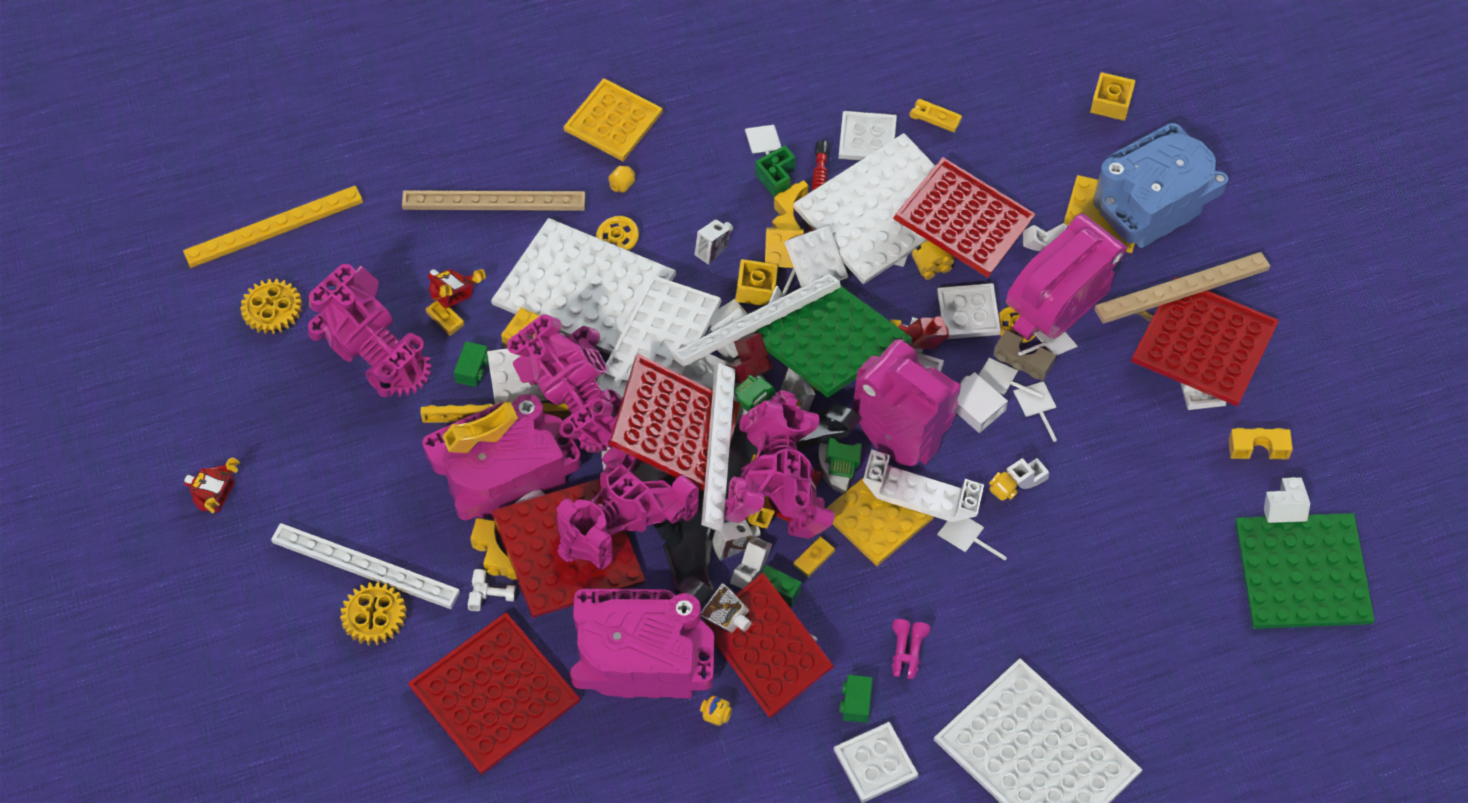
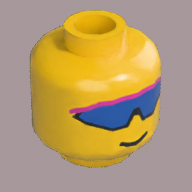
M711 696L708 700L702 702L700 711L703 712V720L721 726L729 721L732 708H730V703L727 700Z

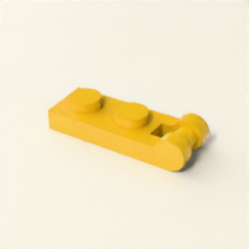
M921 99L916 101L915 108H912L909 113L913 119H921L954 133L962 121V115Z

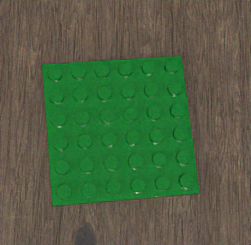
M842 286L832 293L826 294L818 298V300L812 301L802 308L753 332L761 333L766 350L826 397L833 395L856 380L858 369L871 356L879 357L894 340H903L908 345L912 343L911 336L905 334L904 331Z
M1354 513L1308 515V520L1301 522L1268 523L1266 517L1236 518L1235 525L1252 629L1367 625L1374 623V614Z

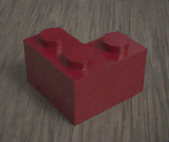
M749 333L734 341L739 358L725 365L735 369L734 383L740 384L749 378V375L755 378L772 369L773 367L761 333Z

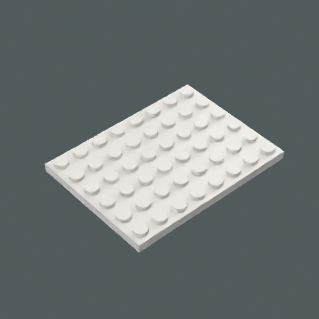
M903 133L793 204V208L813 230L830 226L843 263L864 285L912 253L915 249L921 247L922 243L928 241L894 220L893 217L935 165Z
M548 218L491 302L492 305L516 314L522 307L539 316L547 314L557 317L562 324L558 333L567 337L582 326L594 328L600 333V340L594 348L611 355L652 275L672 281L676 271Z
M1018 659L934 737V741L1000 803H1111L1142 772V769L1021 659Z

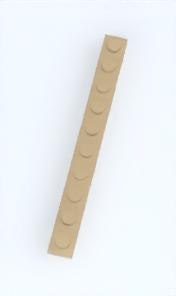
M403 191L402 209L585 211V191Z
M1262 252L1095 305L1094 310L1104 324L1268 271L1270 264Z

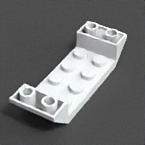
M871 449L863 482L877 499L950 522L977 516L984 487L983 484L965 479L962 487L958 488L888 466L890 455Z

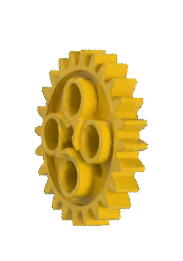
M268 279L266 284L261 281L260 286L254 284L255 289L248 288L249 294H244L245 300H241L242 306L240 309L246 325L250 324L251 329L256 328L258 333L263 329L265 334L269 330L275 334L276 329L282 332V327L289 329L288 324H295L294 318H300L298 313L302 312L301 306H303L297 288H293L291 283L286 285L285 280L279 283L278 279L274 283Z
M379 582L376 583L375 587H372V584L369 583L366 589L361 585V591L353 589L355 595L348 594L349 601H343L345 608L340 609L343 614L340 616L343 622L342 626L346 629L347 635L352 636L353 640L359 637L360 644L367 640V644L370 645L375 640L376 645H378L380 639L386 643L387 636L393 639V632L400 633L398 626H404L403 620L406 619L404 612L407 611L404 599L401 598L399 592L395 593L394 587L388 590L387 584L381 588ZM375 598H377L376 603H375L376 612H374V599H375ZM364 602H369L366 606L361 605ZM385 603L389 604L387 607H381ZM373 615V628L370 629L372 624L371 616ZM366 620L365 623L358 624L359 621ZM383 621L386 622V623H385L384 625H382V626H379V625H378L380 622H383Z

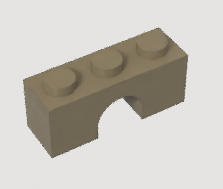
M1006 330L995 346L994 356L999 361L1006 362L1015 369L1030 374L1034 379L1044 381L1055 364L1056 355L1039 347L1034 354L1019 356L1018 353L1021 352L1023 338Z

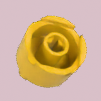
M929 241L920 245L921 249L918 251L915 249L912 252V257L921 275L926 280L933 278L936 273L949 272L952 269L951 265L955 261L954 256Z

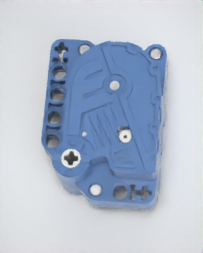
M1170 123L1111 154L1103 162L1093 201L1101 216L1124 241L1136 243L1138 247L1143 248L1200 215L1206 203L1224 193L1228 176L1223 172L1215 171V157L1203 142L1190 137L1178 124Z

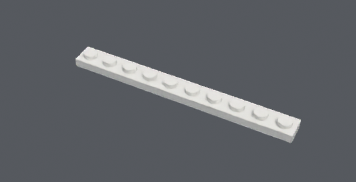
M828 274L672 352L673 359L682 366L689 365L723 348L725 345L737 341L741 337L753 333L757 329L802 308L808 303L832 293L841 287L840 281Z
M720 363L715 366L701 524L718 531L723 528L735 382V369Z
M280 523L271 539L272 543L381 584H387L389 587H394L397 590L448 609H452L460 594L459 589L282 523Z

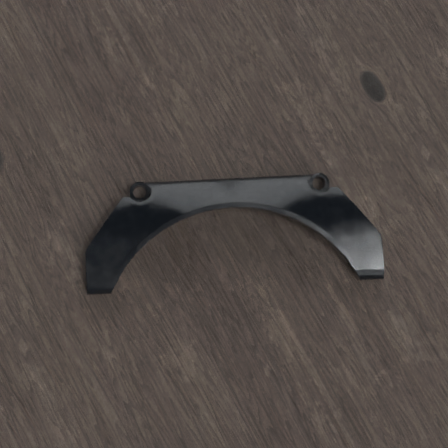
M836 403L828 409L812 412L819 415L818 427L815 431L796 442L797 451L829 441L830 438L836 440L847 437L861 421L860 416L855 411ZM740 422L734 428L729 447L725 500L728 499L731 479L733 477L740 478L742 468L751 462L754 454L757 455L758 447L749 441L747 432L740 430ZM699 489L698 511L691 520L685 521L681 518L676 523H671L666 519L661 523L653 524V527L661 539L666 541L662 546L671 570L674 591L677 595L687 593L698 599L702 608L716 591L710 573V552L715 529L701 525L704 491Z

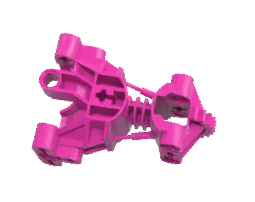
M342 264L314 288L309 295V307L314 312H320L309 322L308 335L310 339L319 341L326 337L330 347L347 362H351L358 355L365 359L371 365L366 371V377L381 397L393 396L395 392H398L399 397H401L402 392H405L408 397L410 390L416 394V387L422 389V383L427 384L428 379L426 377H430L431 373L428 371L431 369V364H428L430 357L421 355L424 344L423 340L412 333H407L401 340H398L391 334L387 328L393 323L392 317L388 310L375 299L379 281L362 266L354 270L351 265ZM329 286H335L336 289H335V290H329L327 287H329ZM386 383L390 387L385 389L381 387V384Z
M543 314L509 339L507 343L508 351L519 355L513 361V366L522 383L538 384L543 395L552 403L562 405L565 402L568 405L571 415L560 423L559 431L562 436L579 439L581 441L580 449L587 452L600 453V450L606 452L607 447L612 448L608 444L623 397L610 388L602 392L596 381L607 371V366L599 351L594 348L600 340V333L594 328L582 326L569 337L558 333L562 325L559 318Z
M780 390L776 392L775 396H772L770 401H763L761 404H758L748 411V414H744L740 420V430L747 432V438L753 445L758 447V453L754 461L742 468L740 478L733 477L731 479L728 499L725 500L724 520L741 523L746 517L762 509L764 496L772 499L783 516L792 518L788 525L789 535L810 539L829 528L834 521L833 510L824 508V499L817 496L816 486L810 476L814 473L813 466L802 453L797 451L796 442L817 429L819 415L801 410L796 406L798 399H795L796 395Z
M612 447L602 458L606 467L604 472L600 474L601 490L591 502L577 500L574 503L570 498H566L558 505L557 525L561 537V543L558 545L559 549L557 550L558 555L566 562H573L574 559L577 561L579 558L591 561L597 568L602 570L612 560L611 535L622 530L643 532L646 530V526L661 523L666 519L671 523H676L681 518L685 521L691 520L698 511L699 488L685 475L679 476L674 481L672 487L664 480L641 482L634 471L641 466L643 461ZM601 495L604 500H602L601 504L596 505L597 499Z

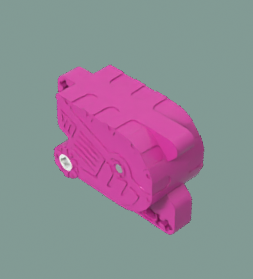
M1085 214L1077 215L1070 225L1067 226L1066 230L1027 264L1009 289L1006 304L1020 314L1013 329L1026 340H1030L1035 332L1038 331L1053 339L1061 336L1111 290L1115 272L1112 269L1125 255L1127 246Z
M899 339L894 340L879 357L871 356L858 369L853 411L860 416L861 421L859 423L869 440L880 452L890 455L889 458L891 460L909 466H914L918 461L927 464L939 451L942 435L948 430L955 419V410L958 404L957 400L960 395L961 385L934 367L926 369L918 361L919 358L915 350Z
M520 395L514 400L512 406L518 419L497 442L478 441L468 453L448 451L442 436L451 425L424 437L422 443L425 455L435 473L447 476L450 493L455 500L457 516L461 520H470L476 516L481 518L493 517L492 510L512 505L534 490L540 489L544 494L555 491L567 484L566 475L577 471L581 467L580 451L574 440L560 434L559 427L562 420L559 417L543 413L542 403L535 395ZM498 403L453 424H463L481 419L494 412L503 403Z
M580 589L575 593L573 617L575 628L578 630L577 645L580 661L570 671L574 687L578 689H594L606 696L622 698H691L693 690H708L712 687L714 680V633L701 620V607L697 598L687 593L675 596L669 590ZM704 656L709 658L707 661L700 660ZM702 671H706V679H702Z

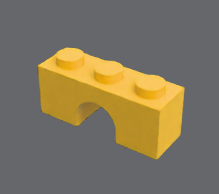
M1236 428L1231 430L1228 438L1230 459H1250L1253 446L1257 445L1267 449L1269 459H1289L1293 450L1290 429Z

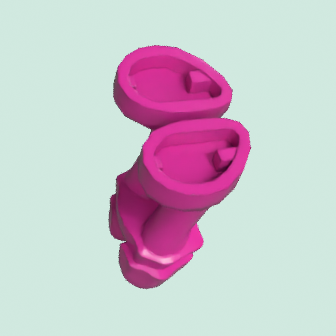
M903 619L893 620L892 629L897 635L896 653L893 657L894 663L892 664L895 677H900L902 663L910 664L908 679H914L919 670L917 666L920 663L918 659L921 642L929 635L931 629L928 624L923 622L913 624L910 652L905 654L911 624Z

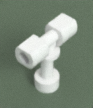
M481 569L474 570L472 578L474 589L469 595V610L481 611L482 600L487 599L488 595L506 597V601H515L516 586L507 585L506 589L489 587L488 583H486V571Z

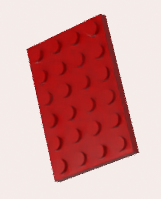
M762 573L736 594L749 609L745 617L751 621V625L746 631L737 627L733 632H730L706 619L703 622L713 631L716 646L768 717L772 718L835 666L768 577Z

